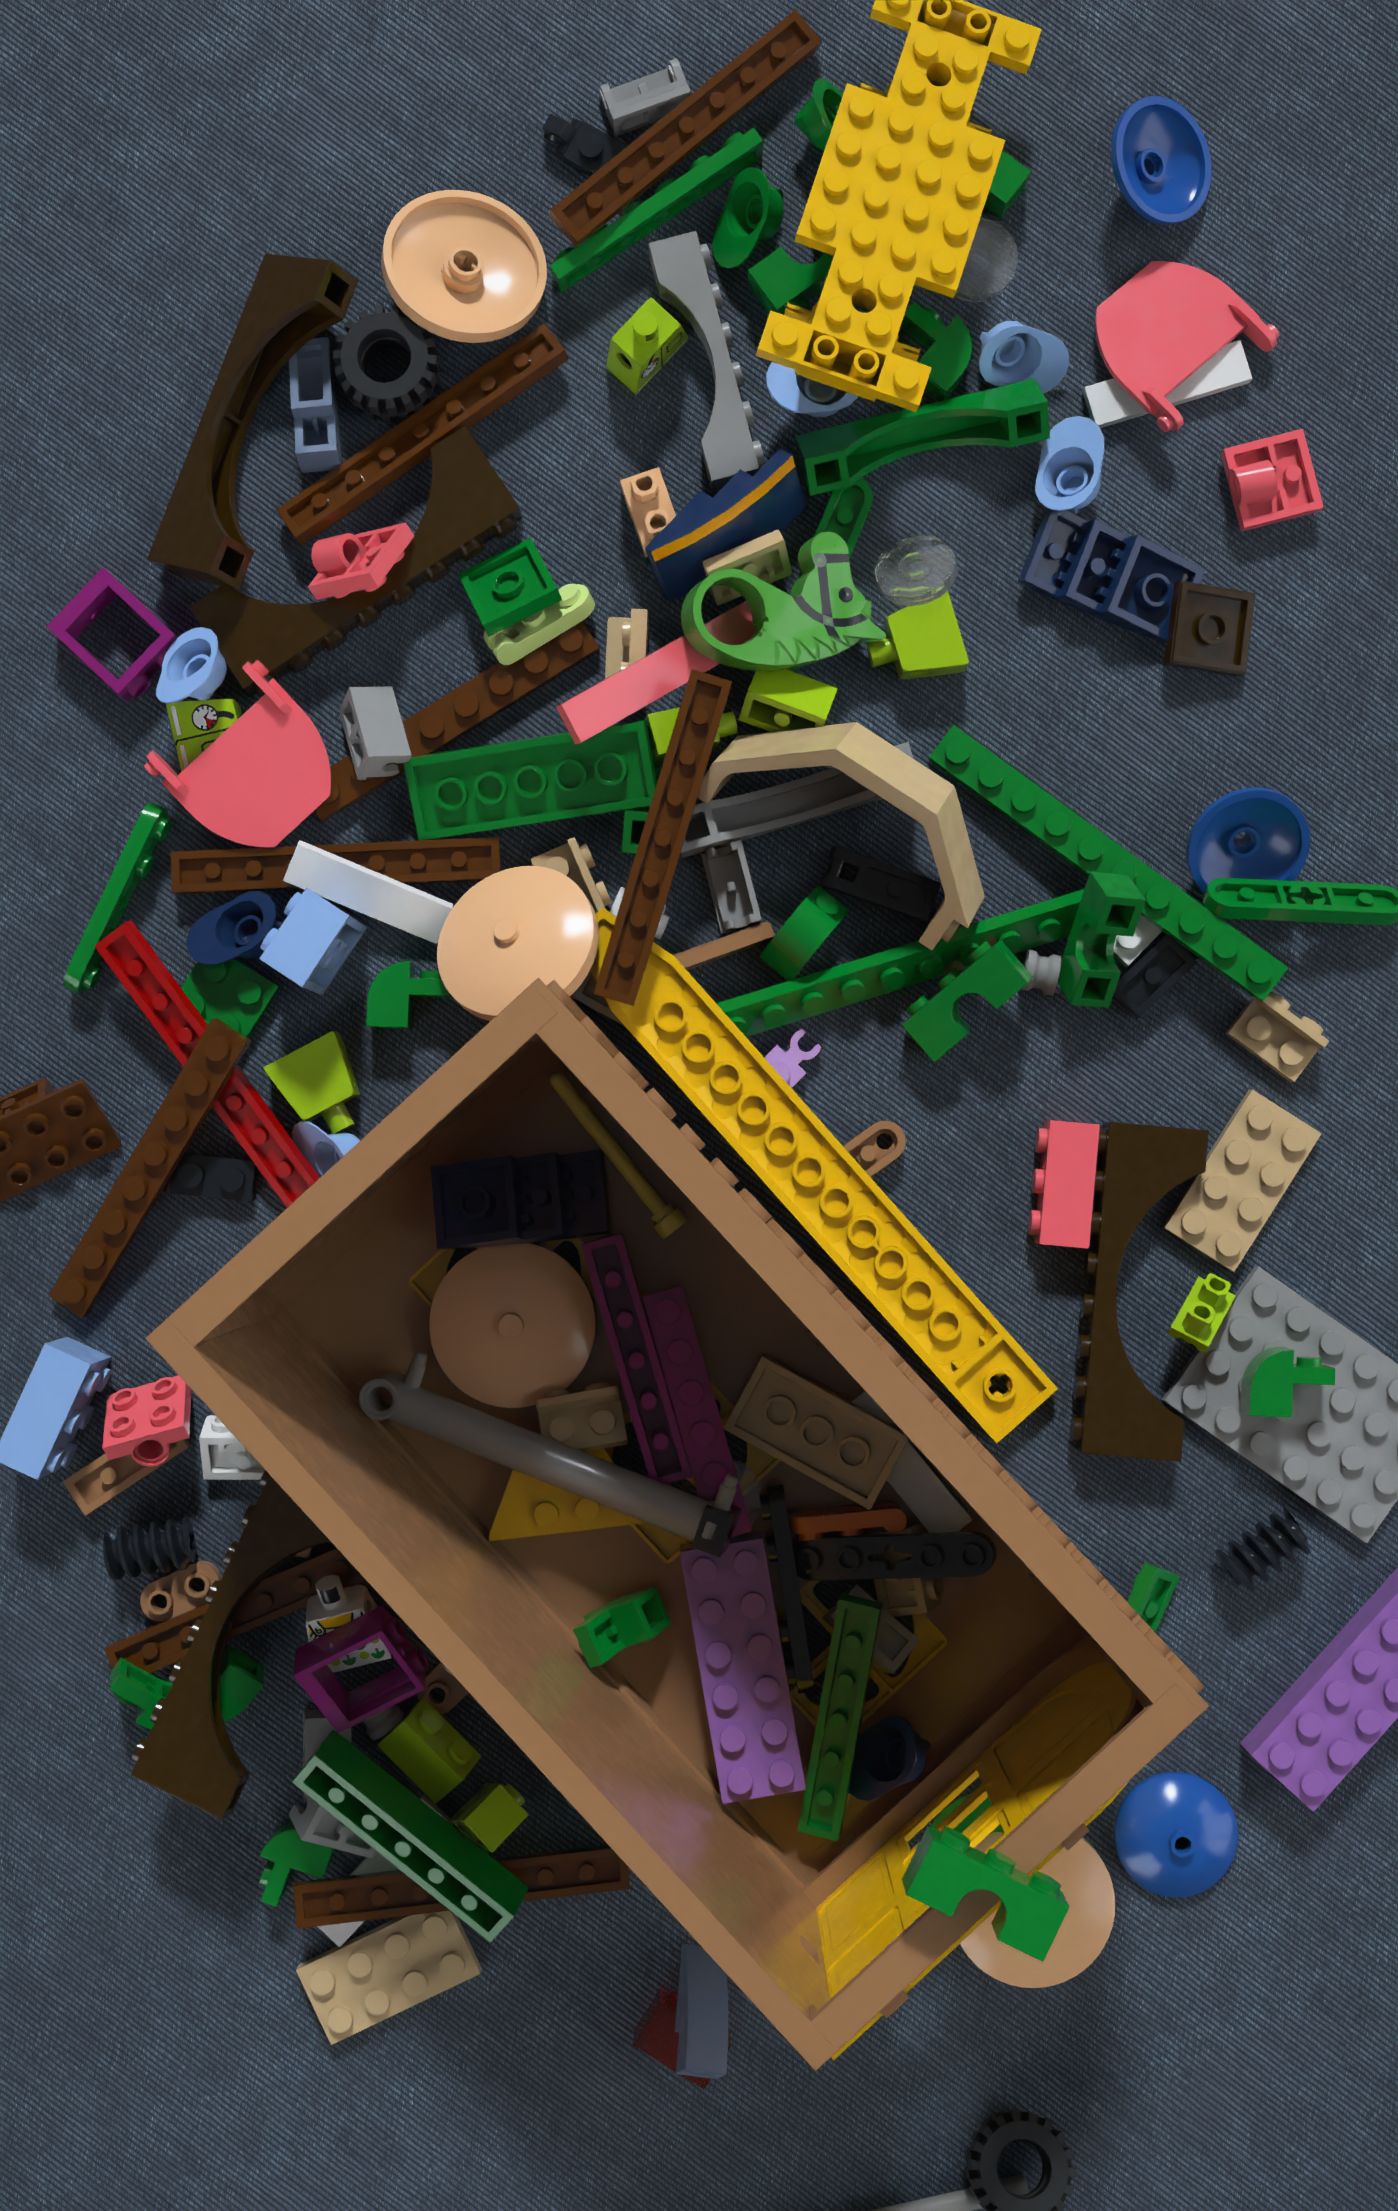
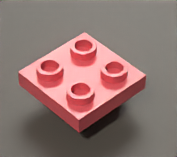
M1303 429L1225 448L1220 453L1241 532L1317 513L1324 508Z
M401 523L355 535L346 533L316 541L312 547L311 557L318 574L309 584L308 588L316 600L333 596L338 599L347 596L351 592L360 590L371 592L378 589L386 582V575L392 566L404 557V550L413 539L414 534L407 523Z
M179 1375L164 1377L156 1382L134 1388H124L116 1393L107 1395L102 1449L108 1460L131 1454L135 1462L142 1466H158L168 1459L170 1443L189 1438L192 1389Z

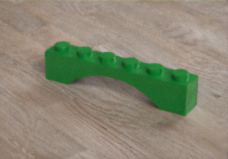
M1033 378L921 405L917 412L904 409L796 435L800 472L808 492L812 496L850 487L860 478L878 467L922 451L964 445L1012 448L1050 439L1048 401Z

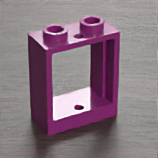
M104 567L46 626L127 702L132 697H140L148 690L152 683L150 678L162 667L166 652L178 638ZM117 596L121 597L160 634L119 679L76 640Z
M382 1605L295 1649L293 1676L336 1732L340 1733L425 1690V1671L428 1669V1662L423 1651L419 1647L414 1648L408 1641L401 1621L397 1617L392 1618ZM380 1638L400 1666L347 1692L327 1664Z

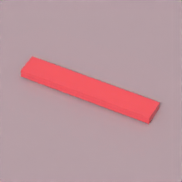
M746 600L704 623L714 638L729 645L743 644L752 638L755 631V625L752 624L751 609ZM683 635L561 703L556 708L576 745L687 683L692 669L704 673L720 663L695 650L686 636Z

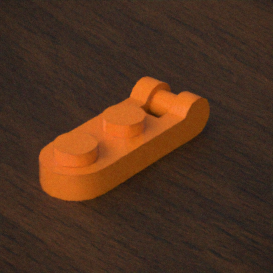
M891 1501L876 1502L870 1510L856 1504L799 1510L788 1514L790 1532L798 1534V1539L803 1541L823 1538V1532L839 1531L840 1536H858L864 1534V1528L882 1526L886 1531L896 1534L901 1532L907 1524L906 1515L901 1507Z

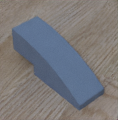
M329 337L312 338L289 360L291 411L294 417L295 454L301 473L329 471L342 464L338 406Z
M683 1944L675 2032H679L676 2074L718 2079L727 2073V1976L701 1946Z

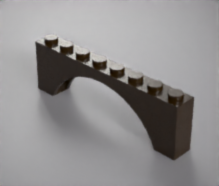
M273 254L264 255L147 560L176 576L239 590L254 553L241 531L235 502L236 472L242 443L258 404L283 366L309 340L328 327L344 320L358 281L331 260Z
M463 426L431 447L432 483L424 516L413 539L404 550V557L392 566L386 575V582L378 589L371 592H366L365 590L355 591L345 597L333 598L322 602L280 604L254 599L231 588L220 586L190 606L201 626L211 629L217 636L218 649L242 688L251 697L257 693L259 696L265 695V693L243 670L242 666L247 661L253 664L258 659L269 671L264 676L269 682L274 678L280 683L278 679L290 671L298 673L310 666L314 661L312 657L326 648L327 651H331L342 645L348 639L346 634L358 626L366 628L377 622L382 617L381 611L393 603L399 606L409 601L416 594L415 589L425 582L435 583L444 578L450 572L449 567L463 558L464 561H468L476 557L484 550V543L495 536L498 538L506 537L519 526L518 521L522 519L519 506L466 426Z
M1103 1122L1102 1130H1099L1097 1154H1100L1099 1171H1096L1094 1186L1096 1207L1095 1212H1092L1090 1236H1093L1092 1253H1086L1084 1259V1277H1089L1088 1294H1082L1080 1304V1316L1086 1319L1085 1335H1079L1077 1341V1359L1083 1360L1082 1374L1075 1377L1073 1397L1074 1400L1079 1401L1078 1417H1072L1070 1424V1441L1076 1442L1075 1448L1081 1453L1181 1462L1185 1420L1162 1405L1148 1391L1135 1373L1125 1352L1118 1328L1116 1287L1126 1247L1138 1224L1149 1209L1177 1185L1205 1172L1209 1130L1118 1122Z
M266 1470L259 1483V1486L263 1488L257 1503L252 1502L248 1506L242 1518L241 1525L245 1529L239 1542L234 1541L226 1552L223 1564L227 1568L221 1581L216 1580L207 1593L205 1603L209 1607L203 1620L198 1619L189 1632L187 1643L191 1644L185 1659L180 1658L170 1673L169 1682L172 1683V1687L166 1699L161 1698L152 1712L150 1721L154 1723L148 1738L144 1737L141 1739L132 1756V1762L136 1764L131 1776L221 1819L233 1813L250 1776V1772L240 1760L231 1743L221 1710L220 1670L229 1632L241 1607L252 1591L267 1575L291 1557L309 1548L331 1542Z

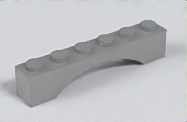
M693 231L648 243L649 259L659 297L675 308L692 326L704 345L712 366L715 401L709 425L701 440V455L711 492L721 490L740 469L754 476L759 471V466L765 464L760 441L752 442L749 427L754 426L749 401H741L738 388L744 386L739 362L731 363L728 348L733 347L731 330L728 322L721 324L717 309L723 308L718 283L710 284L707 270L712 269L707 243L700 245L697 232Z
M909 742L894 746L913 758ZM833 767L766 789L712 800L709 804L705 802L694 806L680 856L682 859L705 852V850L712 847L715 849L723 847L733 841H743L883 798Z

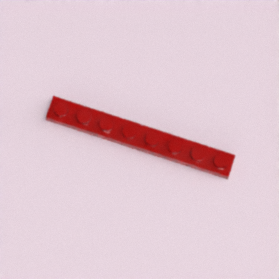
M130 920L97 943L95 948L184 1067L208 1024L138 928ZM237 1065L214 1103L213 1108L288 1208L320 1177Z

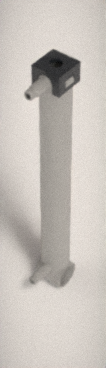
M421 1351L415 1352L405 1377L400 1373H387L370 1380L363 1386L360 1392L359 1401L361 1408L372 1419L380 1421L385 1419L391 1420L693 1541L691 1547L720 1558L729 1547L742 1509L731 1505L738 1482V1477L735 1474L727 1473L723 1483L720 1484L716 1498L707 1501L420 1387L427 1360V1354ZM382 1387L388 1389L392 1394L393 1400L391 1405L386 1404L382 1400L380 1394Z

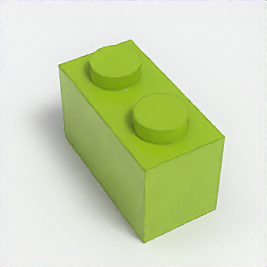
M787 669L756 671L748 688L738 720L769 732L824 726L838 688Z
M424 1698L407 1711L400 1722L377 1744L435 1804L459 1785L481 1758V1755Z
M485 1783L450 1820L483 1851L493 1853L529 1814L521 1807L525 1803L524 1798L510 1784L504 1786L501 1783Z

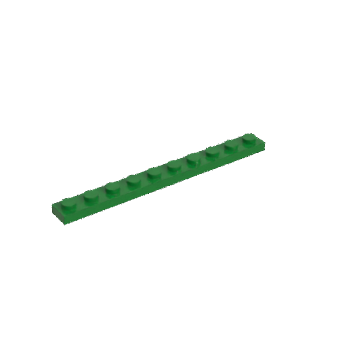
M955 725L951 727L929 756V761L1087 877H1089L1090 872L1129 875L1146 899L1141 913L1142 917L1260 1003L1265 1000L1287 971L1288 967L1221 918L1214 915L1206 907Z
M1084 889L970 924L969 928L965 926L957 928L948 942L941 938L933 950L915 941L716 1004L738 1029L748 1037L947 975L954 968L958 971L964 970L972 964L967 957L985 941L992 947L1001 939L1010 951L1015 954L1067 938L1070 935Z

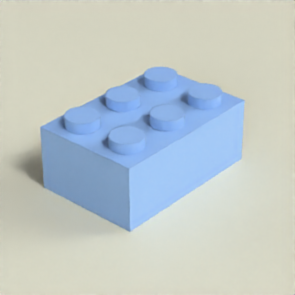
M306 887L302 894L299 892L295 893L284 910L287 918L279 930L274 927L263 940L260 949L264 952L259 959L299 986L323 995L368 927Z
M69 1337L45 1343L0 1439V1463L36 1480L55 1473L61 1466L67 1467L77 1448V1445L72 1443L78 1429L83 1430L87 1426L94 1412V1407L90 1406L96 1391L101 1392L104 1389L111 1375V1370L107 1368L111 1356Z

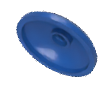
M1162 96L1142 98L1124 110L1115 125L1111 141L1113 173L1122 195L1138 214L1156 224L1172 225L1190 218L1203 205L1211 183V157L1207 141L1200 126L1183 106L1174 100Z
M1259 787L1233 791L1213 802L1195 822L1190 832L1186 849L1189 872L1195 883L1204 893L1210 881L1216 878L1294 881L1301 872L1308 857L1310 848L1309 826L1300 808L1290 798L1278 791ZM1240 832H1245V835L1241 840L1234 841V838L1237 834H1239Z
M1164 1772L1144 1779L1128 1792L1116 1813L1113 1837L1118 1858L1126 1872L1136 1883L1157 1895L1188 1897L1209 1889L1227 1872L1236 1853L1238 1828L1230 1804L1214 1785L1194 1774ZM1178 1838H1188V1843L1184 1848L1178 1849L1175 1847V1842Z

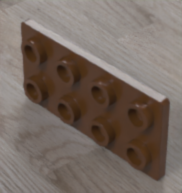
M44 1077L0 1097V1202L121 1147L119 1135L84 1080L80 1079L54 1091L47 1078Z

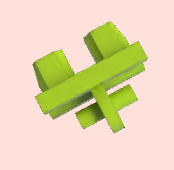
M1209 1273L1206 1279L1198 1276L1171 1325L1168 1335L1174 1338H1182L1187 1343L1193 1344L1199 1351L1206 1353L1236 1295L1228 1292L1231 1287L1230 1282L1212 1273Z

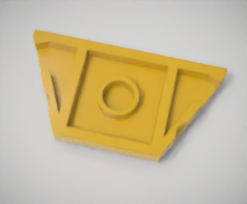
M606 1448L586 1452L614 1463ZM513 1470L490 1530L489 1541L645 1524L646 1522Z

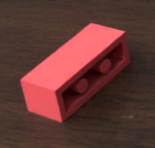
M1045 1120L1044 1128L1037 1129L1035 1151L1041 1153L1040 1169H1034L1032 1177V1193L1038 1194L1037 1210L1030 1211L1028 1221V1233L1034 1235V1243L1089 1248L1100 1124Z

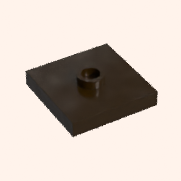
M1186 581L1175 582L1164 665L1237 677L1246 675L1256 593Z

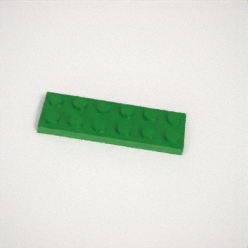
M646 720L611 725L576 745L570 733L566 732L411 757L409 762L403 763L418 840L436 839L650 806L657 784Z

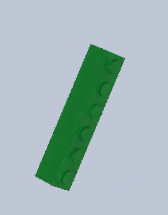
M333 1729L311 1755L292 1783L491 1943L513 1919L529 1887Z

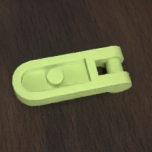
M580 584L562 586L558 590L562 598L561 601L489 637L485 631L484 640L486 644L493 650L494 656L501 664L510 665L580 623L592 613L595 602L588 588Z

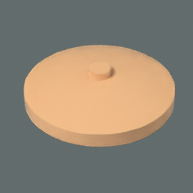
M443 190L428 193L412 200L395 215L384 238L381 268L391 297L402 312L413 322L437 336L467 343H483L502 339L522 328L538 309L547 279V264L543 248L538 237L527 222L500 201L480 193L464 190Z
M520 866L494 873L470 888L448 914L441 929L437 946V964L441 979L452 997L465 1010L487 1021H491L538 977L546 986L555 980L571 996L588 975L597 953L599 942L597 916L589 899L579 886L569 877L556 870L540 866Z
M534 1243L481 1247L463 1257L443 1278L432 1302L429 1332L432 1348L440 1367L451 1382L461 1391L488 1405L521 1408L536 1405L535 1401L543 1399L546 1393L564 1390L577 1378L593 1348L596 1333V1313L591 1293L582 1276L574 1266L558 1253Z
M992 1831L975 1849L985 1852L1004 1833ZM1084 1837L1069 1850L1064 1847L1039 1870V1872L1050 1876L1061 1885L1060 1890L1063 1892L1069 1905V1910L1044 1961L1042 1962L997 1940L991 1924L997 1912L996 1910L960 1943L967 1956L983 1972L1012 1986L1043 1988L1063 1983L1077 1976L1099 1956L1113 1927L1115 1894L1104 1862Z

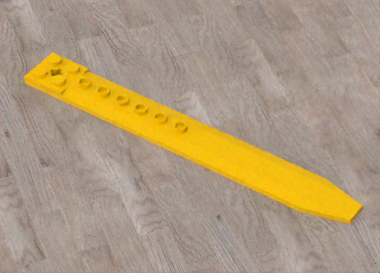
M605 908L596 913L599 927V942L597 953L590 969L596 982L616 920V916ZM653 942L634 1006L605 998L612 1013L997 1444L1058 1388L675 956ZM1004 1374L1007 1375L1009 1379L1005 1383L1008 1388L1006 1393L1001 1394L999 1391H995L991 1394L989 1392V1388L992 1385L991 1377L994 1375L998 1377Z

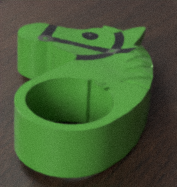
M821 532L801 546L798 553V563L802 575L795 581L790 595L748 572L738 569H724L711 574L696 584L687 594L681 610L682 628L687 640L694 649L722 665L741 670L774 671L799 667L832 657L850 648L855 643H870L886 638V634L870 621L871 601L865 600L863 594L855 587L851 577L847 544L838 534L833 532ZM716 585L727 586L738 591L746 599L752 613V624L755 625V631L750 640L741 645H729L720 642L709 633L704 625L701 614L702 600L709 587Z

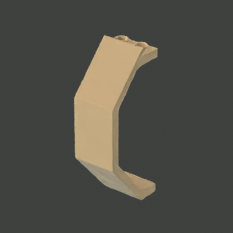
M858 722L740 735L712 763L702 780L697 796L706 804H709L734 773L815 766H832L845 773L917 820L927 833L945 898L937 908L935 915L918 942L933 950L941 938L948 942L960 924L969 928L985 896L955 786Z

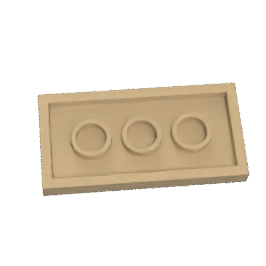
M1253 1089L1248 1090L1208 1153L1205 1172L1193 1177L1162 1228L1229 1271L1235 1272L1322 1133Z
M765 1354L761 1357L723 1428L869 1510L872 1508L909 1440L901 1429Z
M452 1911L399 1916L343 1943L341 1947L336 1946L299 1964L296 1972L330 2044L333 2045L479 1975L482 1967L457 1915Z

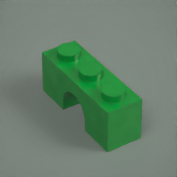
M781 246L748 270L747 285L768 314H770V311H774L784 315L788 302L805 309L808 305L807 301L818 293L821 295L834 256L823 252L822 257L816 262L799 264L793 261Z
M1090 872L1061 960L1057 982L1071 1005L1105 1008L1110 1006L1121 974L1114 960L1116 936H1134L1146 901L1129 875Z
M1001 939L992 947L985 941L967 957L972 962L969 967L962 973H959L954 968L937 983L941 991L929 1000L924 994L906 1009L910 1017L902 1026L933 1062L938 1060L971 1030L958 1011V1002L962 995L967 993L980 994L997 1010L1032 979L1033 976Z
M927 1826L902 1878L906 1895L952 1917L960 1900L967 1893L978 1889L989 1890L1000 1897L999 1908L991 1923L997 1940L1043 1962L1069 1910L1066 1898L1060 1890L1061 1885L1050 1876L1039 1871H1034L1032 1876L1014 1868L1016 1863L999 1851L989 1849L987 1854L969 1846L971 1841L954 1829L944 1827L942 1832Z

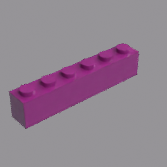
M618 1232L581 1243L648 1476L664 1484L693 1477L622 1233Z
M681 1285L643 1296L642 1299L698 1496L711 1501L713 1498H716L727 1473L736 1475V1471L686 1296ZM737 1482L736 1493L731 1505L742 1509L732 1536L752 1531L740 1485Z

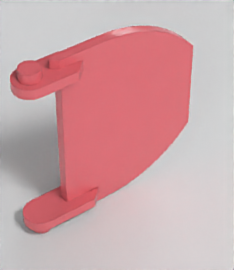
M1151 261L1097 307L1095 317L1097 344L1107 369L1118 384L1147 413L1157 418V425L1163 432H1168L1169 430L1177 431L1184 424L1180 412L1165 397L1240 333L1243 332L1265 352H1270L1277 345V338L1279 337L1278 329L1272 324L1266 325L1259 315L1224 282L1196 267L1169 261Z
M257 659L253 664L247 661L242 668L262 689L265 695L179 775L153 750L146 756L149 761L144 767L155 778L161 773L165 777L161 782L165 788L197 821L212 832L228 840L248 846L275 847L331 795V767L324 741L315 724L274 678L269 682L264 676L269 671Z

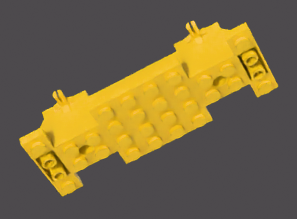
M875 0L869 18L906 31L908 35L893 80L886 87L885 91L861 83L860 88L847 83L794 242L834 256L820 299L813 306L812 311L789 302L784 315L770 311L756 353L757 357L796 370L795 374L873 402L879 399L913 412H917L932 368L917 362L921 349L897 342L898 332L913 286L917 285L954 298L1006 141L991 135L992 129L969 122L970 113L987 61L1026 75L1042 30L963 0ZM853 305L869 310L870 312H859L853 307Z

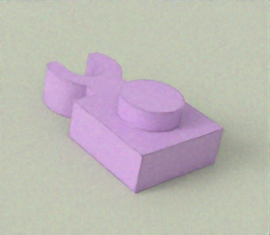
M803 1029L798 1030L791 1037L790 1049L787 1052H784L776 1045L764 1057L791 1088L806 1074L798 1064L802 1060L814 1058L821 1049L819 1044L815 1045L809 1052H803L799 1049L798 1041L806 1033Z

